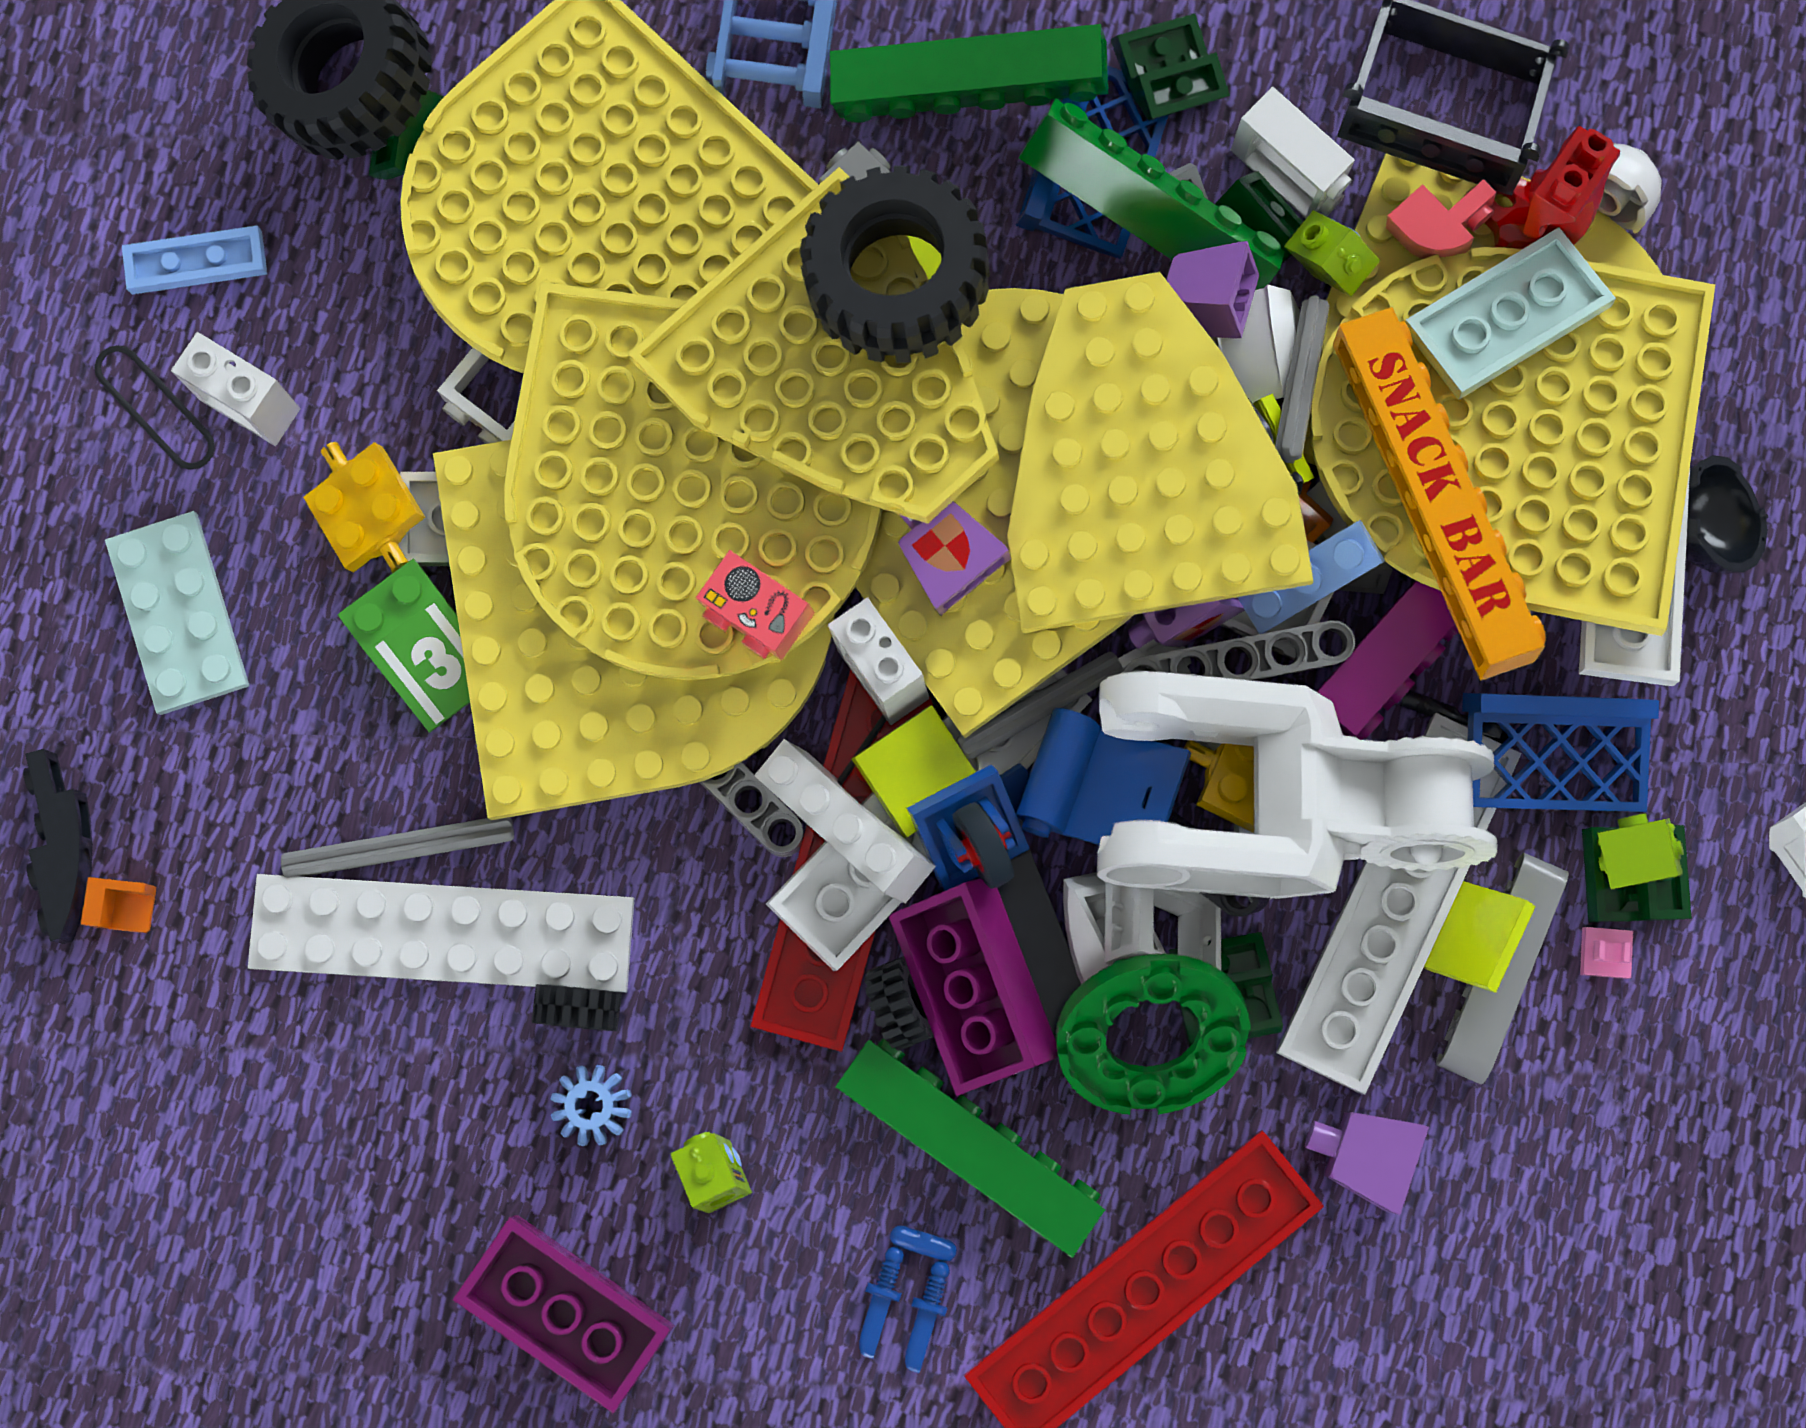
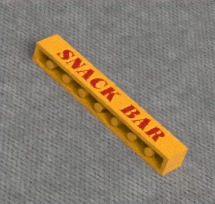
M1393 307L1339 324L1333 347L1481 681L1534 663L1545 647V630L1540 619L1536 615L1531 616L1525 602L1526 589L1523 580L1517 572L1512 573L1505 558L1507 549L1504 538L1498 529L1493 530L1486 516L1487 502L1479 487H1473L1467 474L1468 460L1460 445H1454L1449 434L1450 424L1447 412L1441 403L1436 404L1431 394L1430 375L1423 362L1418 363L1413 354L1410 330L1404 321L1399 322Z

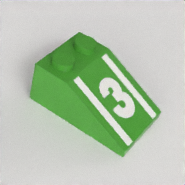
M414 558L337 614L366 654L429 733L470 703L457 613Z

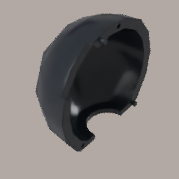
M1712 455L1690 467L1686 559L1708 572L1725 574L1744 573L1758 564L1765 551L1768 532L1766 519H1768V514H1765V507L1760 508L1752 487L1740 472L1743 468L1728 457Z

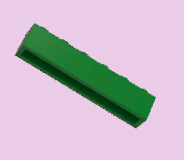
M1101 24L830 51L831 104L840 118H845L846 121L853 123L867 122L871 120L872 116L882 115L905 119L915 116L916 112L934 111L938 114H954L959 112L960 108L977 106L984 110H998L1005 107V104L1024 102L1030 106H1042L1050 103L1051 99L1062 98L1085 102L1095 99L1096 95L1108 94L1107 41Z
M1055 99L1026 142L1019 156L1020 160L1171 260L1181 253L1248 241L1259 273L1255 290L1265 288L1280 270L1285 251L1280 248V244L1274 237L1263 231H1254L1242 223L1241 217L1234 210L1226 206L1218 207L1206 199L1203 192L1195 184L1187 180L1179 181L1167 173L1163 164L1156 158L1147 154L1140 155L1127 146L1125 139L1120 134L1111 129H1101L1088 120V116L1081 108L1072 103L1064 104Z
M882 1038L878 1045L868 1040L835 1087L1073 1258L1106 1210L1096 1203L1101 1194L1080 1179H1077L1073 1186L1057 1175L1062 1168L1061 1165L1040 1150L1037 1151L1034 1157L1018 1147L1023 1138L1001 1122L997 1124L995 1129L979 1119L984 1110L962 1094L955 1101L940 1091L945 1082L922 1066L916 1073L901 1063L906 1054L896 1050V1048H892L885 1039Z

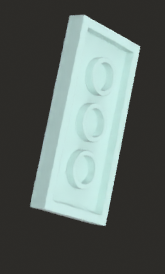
M1558 227L1409 317L1405 323L1410 330L1413 342L1456 398L1460 400L1609 309L1616 298Z
M192 511L105 539L156 713L163 715L248 687V679L198 514Z

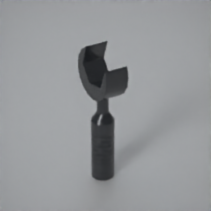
M1409 690L1404 695L1400 704L1402 707L1429 717H1433L1435 713H1438L1454 722L1468 726V716L1460 714L1456 707L1444 704V702L1429 698L1412 690ZM1483 722L1482 735L1501 744L1508 738L1507 734L1497 723Z

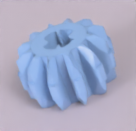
M596 1065L591 1081L585 1066L576 1067V1076L579 1083L576 1084L568 1076H562L559 1081L569 1091L568 1094L552 1093L551 1101L565 1103V1110L553 1112L551 1118L553 1121H560L566 1118L570 1120L561 1130V1135L565 1138L571 1136L577 1128H580L577 1138L578 1145L586 1146L588 1144L591 1130H593L597 1144L604 1145L607 1143V1135L603 1127L606 1126L615 1135H621L623 1132L622 1126L613 1118L615 1115L622 1118H630L632 1111L628 1108H617V1101L627 1100L632 1097L630 1090H621L617 1093L612 1091L622 1080V1077L617 1073L610 1076L604 1084L602 1083L605 1076V1066ZM593 1091L599 1095L596 1101H603V1109L601 1112H594L591 1118L588 1119L583 1115L587 1110L580 1109L581 1099L590 1098Z

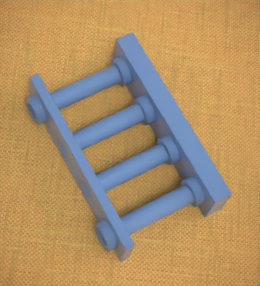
M724 0L716 52L708 53L706 79L712 80L713 87L723 96L727 77L795 86L796 91H802L805 107L822 109L837 0H802L808 1V6L814 7L813 21H805L804 25L737 17L738 0ZM733 35L802 43V48L808 49L806 64L798 63V67L730 59Z

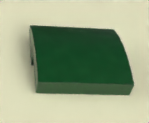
M1195 13L1119 34L1110 39L1125 80L1136 102L1149 121L1230 96L1217 52L1208 54Z
M1674 825L1675 829L1673 831L1674 838L1677 841H1681L1684 855H1681V859H1679L1683 872L1682 875L1610 889L1608 876L1605 871H1601L1598 857H1601L1602 850L1598 844V833L1619 829V827H1589L1582 829L1588 923L1692 919L1684 825Z
M1257 932L1221 939V971L1235 983L1244 999L1251 1025L1247 1039L1282 1032L1283 1022L1272 985L1273 974L1262 933ZM1178 948L1170 949L1169 954L1178 955ZM1179 1003L1188 1047H1190L1194 1043L1199 1031L1198 1018L1190 1008L1183 1007Z

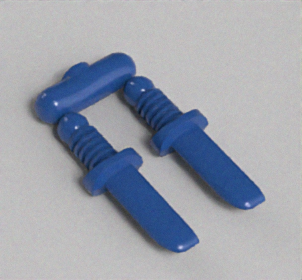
M899 1225L895 1226L890 1232V1240L895 1246L887 1249L885 1253L886 1260L882 1262L884 1265L881 1266L882 1271L879 1272L881 1275H878L879 1280L876 1282L878 1285L867 1282L865 1292L873 1295L860 1334L859 1350L863 1356L871 1359L874 1358L891 1300L900 1301L902 1293L892 1290L895 1288L894 1283L896 1284L897 1282L895 1279H898V1276H896L899 1274L898 1269H901L899 1267L900 1263L904 1259L903 1251L900 1248L941 1260L935 1262L931 1267V1276H928L930 1280L927 1281L928 1286H925L927 1289L924 1290L925 1295L922 1296L924 1299L913 1297L911 1307L918 1308V1313L906 1349L905 1364L910 1371L920 1373L937 1315L945 1317L947 1313V1307L938 1305V1303H941L940 1298L943 1297L941 1293H944L943 1288L945 1289L946 1287L944 1286L947 1283L945 1280L950 1273L949 1266L944 1261L948 1262L954 1259L957 1254V1248L950 1240Z

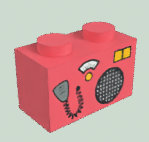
M731 550L727 552L695 597L706 608L702 614L706 620L724 632L728 630L730 625L745 635L741 643L763 659L770 652L782 660L815 614L809 603Z

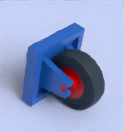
M992 764L907 807L927 857L936 866L933 871L944 891L961 885L977 876H980L991 889L997 888L1014 877L1010 859L1030 849L999 772Z

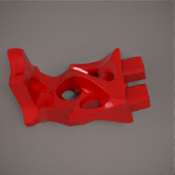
M1579 125L1564 141L1558 156L1546 170H1536L1531 177V181L1520 178L1512 196L1496 191V195L1500 194L1507 197L1511 201L1512 207H1502L1495 200L1490 207L1494 212L1484 224L1493 232L1495 247L1524 249L1558 227L1573 245L1576 244L1585 235L1594 221L1603 197L1608 175L1620 156V150L1613 146V141L1595 129L1586 130Z

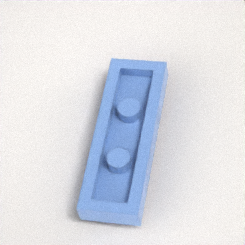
M258 225L122 245L126 288L132 295L267 275L263 236Z
M1361 520L1308 551L1314 580L1312 585L1237 597L1259 634L1272 629L1385 561Z

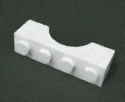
M783 739L754 775L884 894L906 903L936 867L905 838L889 828L842 788L838 783V779L808 752Z

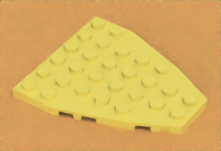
M838 167L631 350L628 355L644 375L695 426L824 490L928 524L999 460L998 450L974 382L967 354L960 340L952 346H949L945 341L938 344L939 353L926 359L923 352L911 354V362L897 363L893 355H885L883 362L868 360L865 349H861L856 355L844 349L841 338L832 339L823 330L821 320L815 317L800 267L803 264L800 256L801 239L807 236L805 225L810 214L813 212L821 214L819 201L829 191L837 195L841 191L840 182L849 178ZM907 235L889 236L870 244L856 258L850 271L851 278L859 286L882 295L904 294L919 288L929 280L923 266H920L911 248Z
M1161 272L1065 289L1032 389L1007 534L1023 633L1312 585L1314 580L1297 485L1224 354Z

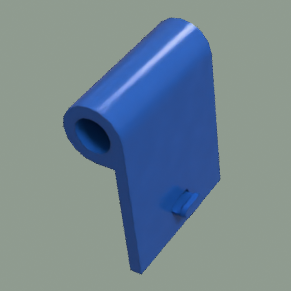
M1054 708L1016 816L1023 821L1021 828L1034 835L1049 837L1050 832H1055L1100 845L1101 837L1111 836L1115 823L1128 821H1159L1168 823L1191 752L1156 741L1116 738L1105 734L1102 731V727L1086 715L1068 709ZM1151 790L1150 795H1149V798H1148V801H1147V804H1146V807H1145V809H1144V805H1145V802H1146L1148 793H1149V791Z

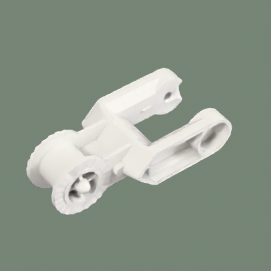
M1144 671L1110 676L1100 684L1099 712L1102 731L1105 734L1116 738L1137 741L1181 739L1254 746V834L1187 829L1177 824L1159 821L1115 823L1111 836L1101 837L1098 849L1097 877L1105 882L1130 887L1279 899L1335 892L1343 860L1361 858V860L1365 859L1369 864L1375 863L1379 867L1389 866L1394 870L1405 868L1410 871L1416 869L1431 871L1437 868L1448 870L1453 867L1464 868L1470 864L1478 865L1482 861L1488 862L1497 853L1496 837L1488 831L1474 827L1472 781L1485 777L1494 769V754L1492 749L1489 750L1485 745H1478L1474 741L1466 742L1460 738L1450 740L1442 736L1433 739L1425 736L1416 739L1405 737L1398 741L1387 740L1386 742L1359 740L1356 737L1343 736L1333 702L1307 686Z

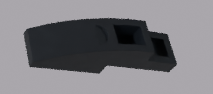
M40 749L25 754L28 768H24L23 776L29 793L36 797L39 812L34 814L35 827L39 837L42 840H46V845L28 849L31 863L27 864L26 871L31 887L35 891L38 890L42 908L38 909L37 918L42 933L45 936H49L51 942L66 944L73 942L81 922L88 877H91L93 848L91 818L86 794L75 789H65L57 754L46 749Z

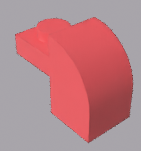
M1483 179L1451 209L1447 210L1422 184L1387 216L1386 229L1406 250L1421 259L1433 255H1439L1441 258L1466 253L1471 249L1474 239L1466 229L1469 227L1472 231H1475L1491 217L1494 211L1490 207L1493 205L1496 191Z

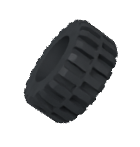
M282 0L276 7L270 5L263 14L266 20L262 27H256L252 36V41L255 42L254 49L248 50L247 66L252 69V71L247 72L249 90L253 92V101L259 111L266 116V119L305 151L315 156L323 155L326 159L335 160L343 159L344 154L350 159L366 155V150L369 148L377 151L388 145L386 140L393 134L399 137L407 129L404 124L409 117L413 116L415 118L422 107L419 99L421 95H427L430 79L426 76V73L431 72L432 69L431 54L427 51L429 42L425 32L419 27V23L397 0ZM364 40L360 59L351 74L334 88L316 93L319 75L330 57L342 47Z
M894 165V172L881 173L880 167L866 170L867 177L856 181L854 176H850L840 182L841 191L837 195L829 191L819 201L821 214L817 212L811 213L805 225L807 236L801 239L800 256L803 264L800 267L810 305L815 317L821 320L823 330L832 339L840 337L843 348L855 355L861 349H865L868 360L883 362L885 355H893L897 363L911 362V354L923 352L926 359L939 353L938 344L945 341L949 346H952L961 339V325L972 327L980 315L978 304L981 305L986 301L989 290L987 278L990 276L984 226L982 222L978 221L977 209L971 200L967 198L961 200L960 188L949 180L944 181L942 185L938 184L937 174L921 169L919 175L910 174L909 166ZM907 235L922 239L931 244L941 254V263L934 275L919 288L904 294L882 295L873 293L859 286L851 278L850 274L856 258L866 247L877 240L889 236Z

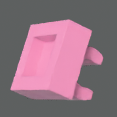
M1593 927L1582 928L1580 975L1622 979L1631 978L1633 931Z

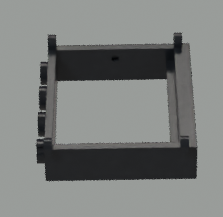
M1383 0L1372 27L1355 82L1348 83L1344 89L1342 96L1349 98L1337 137L1475 184H1479L1484 179L1494 190L1512 196L1527 166L1528 159L1536 162L1539 160L1541 147L1533 143L1556 58L1557 56L1567 57L1570 48L1569 43L1563 39H1557L1552 42L1551 46L1413 0ZM1382 33L1534 83L1516 147L1362 96Z

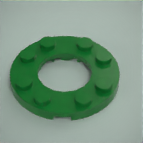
M1149 954L1117 960L1112 965L1091 976L1076 989L1066 1002L1059 1016L1056 1028V1048L1059 1063L1066 1080L1087 1101L1108 1111L1130 1115L1131 1109L1157 1108L1159 1115L1192 1106L1222 1088L1237 1072L1247 1054L1245 1045L1251 1025L1241 992L1235 983L1221 970L1207 962L1189 956ZM1145 1000L1155 1004L1178 1001L1183 1007L1190 1008L1198 1018L1199 1031L1194 1043L1181 1056L1165 1064L1147 1067L1127 1064L1111 1053L1106 1046L1105 1037L1108 1028L1113 1025L1112 1020L1123 1009L1131 1005L1136 1008L1140 1005L1139 1001Z

